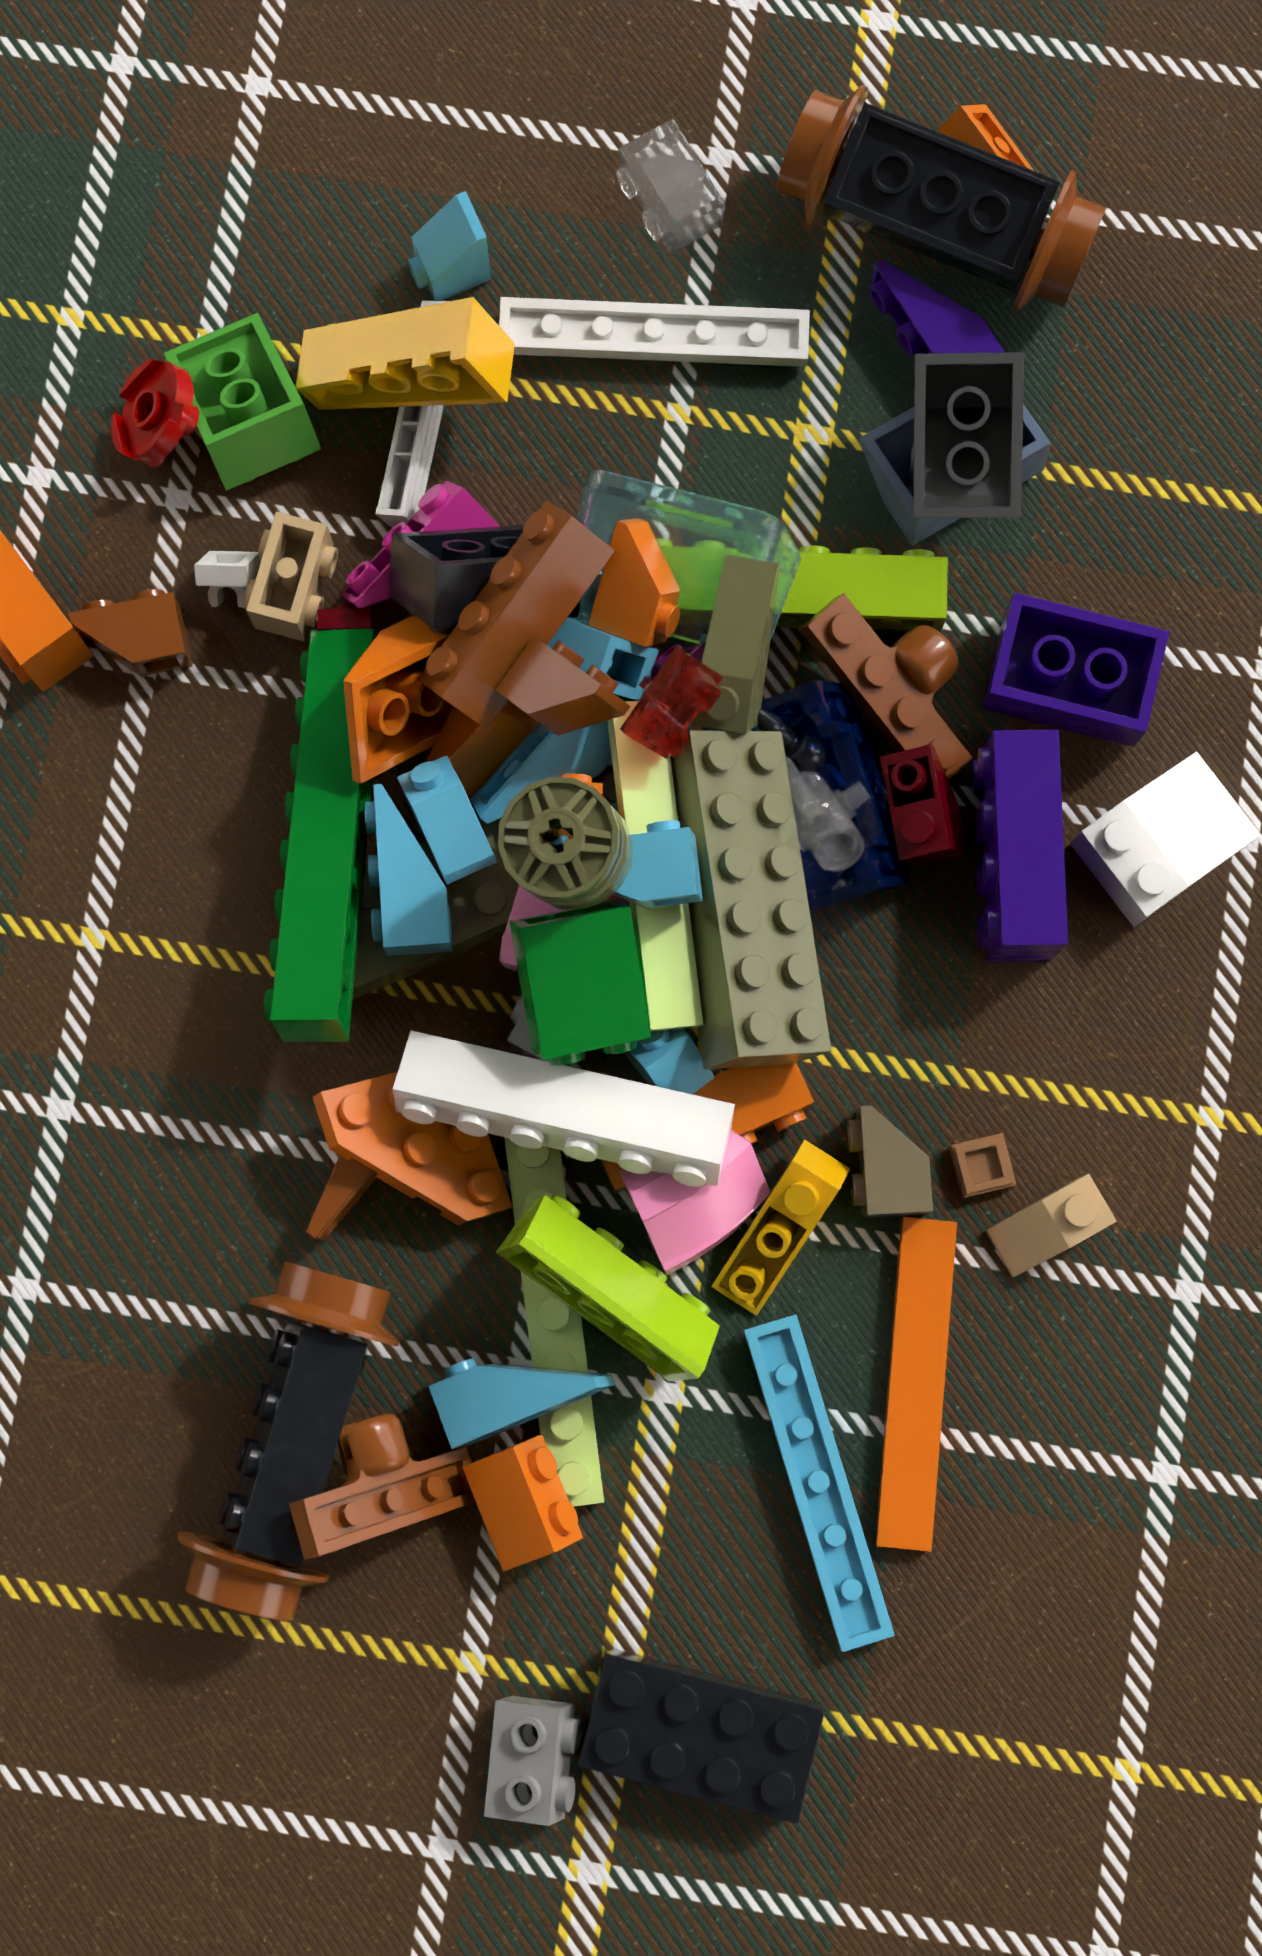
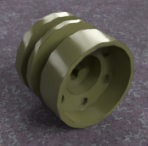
M548 777L527 785L509 802L499 822L498 849L506 871L526 891L558 909L583 910L606 901L622 886L631 867L633 842L625 820L594 787L575 778ZM564 828L573 836V839L564 842L563 852H559L550 845V841L558 839L559 829Z

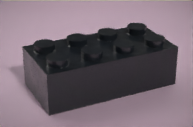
M606 1647L579 1753L578 1766L798 1824L825 1710L820 1702Z

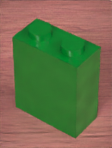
M612 900L583 910L567 909L509 921L531 1050L542 1060L549 1059L551 1065L571 1064L583 1059L582 1052L603 1048V1052L606 1054L623 1053L635 1049L636 1041L652 1038L629 905L619 900Z

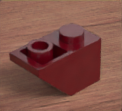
M929 744L880 757L899 861L916 867H922L968 856L959 804L934 746Z

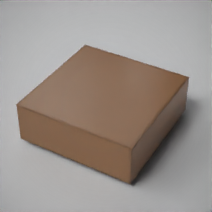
M1003 1133L949 1146L962 1199L1017 1185Z

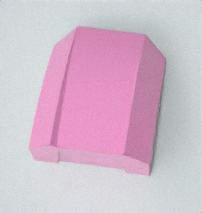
M732 1130L717 1186L706 1183L699 1187L684 1185L676 1181L673 1175L668 1173L650 1171L647 1174H636L624 1169L619 1170L624 1185L648 1233V1239L666 1275L698 1259L732 1235L751 1217L771 1193L751 1143Z

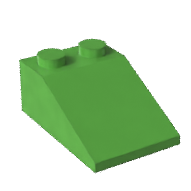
M258 313L164 352L167 361L187 370L191 376L194 388L192 405L199 409L197 428L226 491L321 450L304 403Z

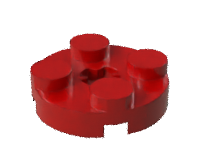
M155 358L149 359L139 365L128 377L119 394V397L127 401L124 405L122 416L113 412L111 421L112 441L119 453L151 468L160 466L165 457L179 442L182 435L188 436L194 431L199 420V409L192 405L194 388L189 372L165 359L164 362Z

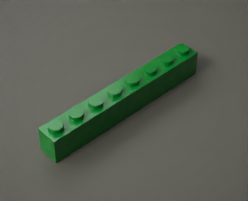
M374 629L311 630L309 651H303L301 654L300 670L302 680L305 683L304 697L297 698L295 707L296 723L298 728L301 729L299 744L292 745L290 754L291 770L296 778L294 791L287 792L285 801L286 818L288 823L291 824L289 839L282 840L280 848L281 867L286 872L284 888H278L275 895V912L277 920L280 921L279 938H273L270 944V965L272 970L275 971L274 988L266 990L264 999L265 1018L267 1022L273 1024L283 1042H349L368 835L365 822V802L371 801L373 778L361 784L353 781L343 680L376 638Z

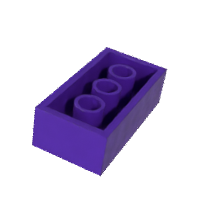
M1059 730L993 731L985 746L979 748L978 760L971 761L970 769L972 791H980V811H974L972 820L974 843H982V863L975 865L974 884L976 895H984L985 910L984 916L977 917L978 948H986L987 962L1050 961L1068 945Z

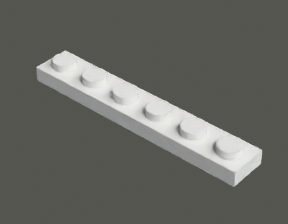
M501 297L499 326L515 343L514 355L807 367L810 310Z

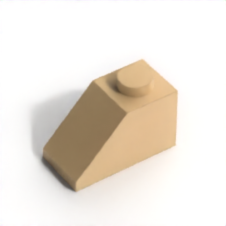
M1090 1174L1073 1180L985 1231L1010 1275L1015 1277L1075 1246L1117 1221Z

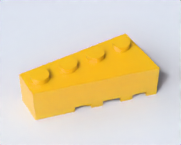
M474 297L343 323L328 324L304 330L296 389L319 410L507 403L515 343Z

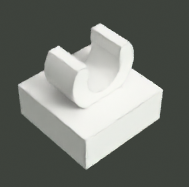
M208 551L194 565L196 586H210L208 600L212 607H218L224 601L223 587H230L237 594L238 607L244 608V596L250 579L256 578L261 563L258 559V552Z

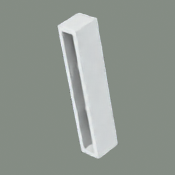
M412 1030L410 1031L393 1086L395 1111L402 1113L410 1121L420 1124H431L437 1121L455 1125L461 1132L477 1137L486 1136L488 1133L507 1137L514 1144L528 1149H539L542 1146L563 1150L569 1157L580 1161L589 1162L594 1161L596 1158L618 1163L624 1170L636 1174H647L650 1171L672 1174L673 1178L679 1183L694 1187L703 1186L705 1183L714 1186L718 1185L732 1128L735 1104L570 1066L551 1065L548 1061Z

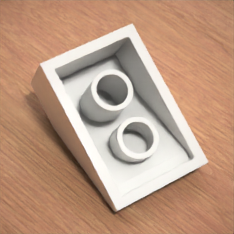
M1195 752L1090 824L1070 844L1132 926L1136 927L1261 834L1198 752Z

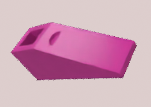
M445 481L443 485L437 484L421 497L418 502L420 509L407 523L397 524L386 534L382 541L384 547L370 562L364 561L352 570L346 579L348 586L339 595L359 609L391 598L389 596L393 533L500 526L463 487L449 481Z

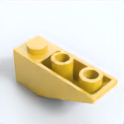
M804 1139L711 1287L757 1316L840 1190L850 1168Z

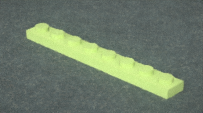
M504 1137L515 1225L530 1203L538 1197L546 1195L551 1199L553 1195H558L567 1200L561 1150L542 1146L539 1149H528L518 1146L510 1138ZM521 1272L532 1367L588 1372L581 1316ZM590 1395L539 1417L540 1434L543 1435L548 1449L555 1457L557 1473L567 1498L573 1507L604 1503Z

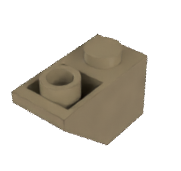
M860 1106L855 1111L856 1119L847 1121L849 1152H858L859 1173L851 1174L853 1206H862V1218L927 1215L933 1212L929 1156L873 1106Z

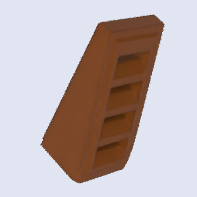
M339 1155L306 1232L321 1242L326 1241L377 1179V1172L354 1158L346 1160Z

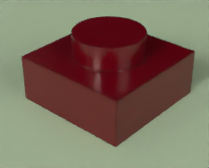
M338 603L333 605L331 609H317V630L374 629L375 632V626L370 608L359 609L351 603Z

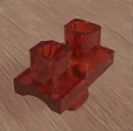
M676 646L656 677L652 679L645 675L639 683V686L645 693L620 730L628 737L665 759L669 755L673 757L679 756L689 741L688 727L699 712L702 713L703 711L710 710L721 695L718 684L723 676Z

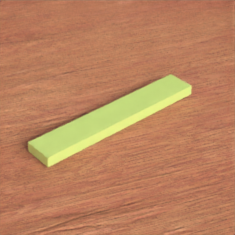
M663 700L628 701L626 703L631 707L624 716L607 721L618 813L625 820L630 835L647 833L646 825L650 823L669 820L678 821ZM629 902L650 1031L697 1028L702 1026L703 1017L689 904L645 908Z

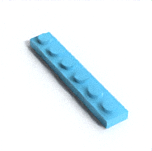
M797 1314L743 1330L840 1651L845 1652L893 1637L895 1634Z

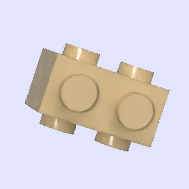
M276 511L271 529H266L261 538L258 559L261 563L256 579H250L244 596L243 606L255 629L305 642L309 626L317 627V609H323L324 597L318 596L324 577L332 578L338 559V548L333 547L334 544L326 524Z

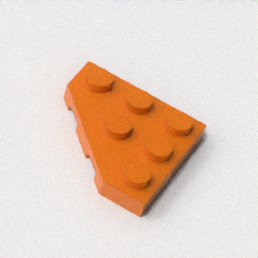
M398 1072L325 1090L312 1097L328 1147L331 1151L346 1160L354 1158L377 1172L376 1177L412 1199L419 1197L441 1210L440 1215L459 1226L513 1208L489 1135L487 1134L482 1137L468 1135L458 1130L455 1125L437 1121L431 1124H420L410 1121L402 1113L396 1112L393 1086Z

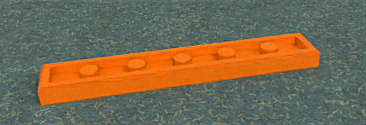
M911 1217L901 1218L875 1546L932 1552L957 1222Z

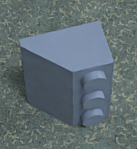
M1024 404L1022 483L1044 470L1051 445ZM914 407L860 437V445L884 505L912 546L960 519L913 518Z

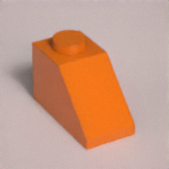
M639 518L617 521L610 547L615 552L604 566L588 626L644 647L664 643L674 633L679 622L680 608L676 605L681 590L649 523Z

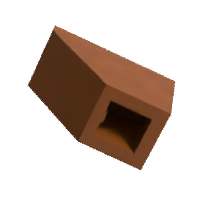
M160 589L145 590L135 594L134 600L115 604L111 600H95L84 604L80 611L68 613L71 625L82 639L141 677L193 666L182 608L173 592L165 593L164 590Z
M534 636L495 689L558 736L624 716L631 707L613 693L619 683L592 664L585 673L579 669L585 659L558 640L551 649Z

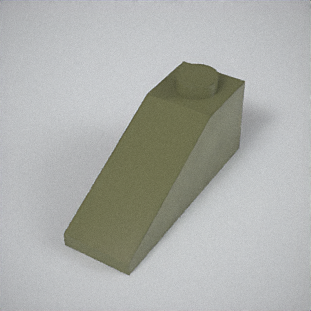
M733 555L725 556L699 672L693 726L747 734L758 725L757 717L762 705L780 571L779 562Z

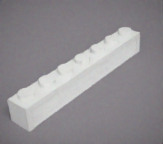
M422 301L421 307L449 301ZM444 405L399 407L380 498L375 513L389 526H396L402 522L407 523L420 509L418 502L425 494Z

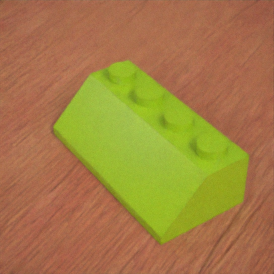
M546 1195L534 1199L496 1253L667 1381L699 1379L705 1370L720 1325L708 1317L710 1313L709 1307L689 1293L684 1292L680 1296L664 1284L667 1280L666 1275L654 1265L644 1260H640L637 1264L622 1253L623 1243L610 1232L599 1227L594 1232L578 1220L581 1214L580 1211L566 1199L558 1195H553L551 1199Z

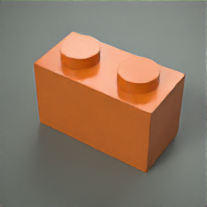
M542 1434L462 1467L503 1572L555 1553L583 1538L578 1526L576 1510L567 1498L557 1473L555 1457L548 1449Z

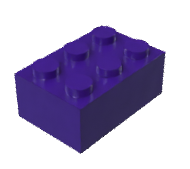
M1014 592L1004 611L981 709L1134 747L1147 731L1170 631Z

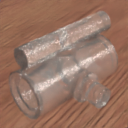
M786 757L800 849L803 852L809 849L817 863L825 870L836 872L851 867L860 859L865 843L861 833L851 819L857 815L854 810L868 801L871 796L860 781H857L842 793L839 789L832 792L821 775L817 772H799L792 760Z

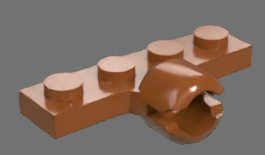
M844 593L831 600L799 629L896 753L929 744L933 745L948 781L973 759L932 704L934 693L954 676L958 669L956 650L950 641L938 630L928 625L917 626L914 629H910L889 648L879 639Z
M381 1414L343 1426L337 1448L344 1473L346 1474V1482L341 1487L289 1503L304 1560L319 1557L475 1503V1498L462 1468L470 1464L471 1459L467 1447L419 1462L413 1461L409 1457L410 1452L401 1421L395 1414Z

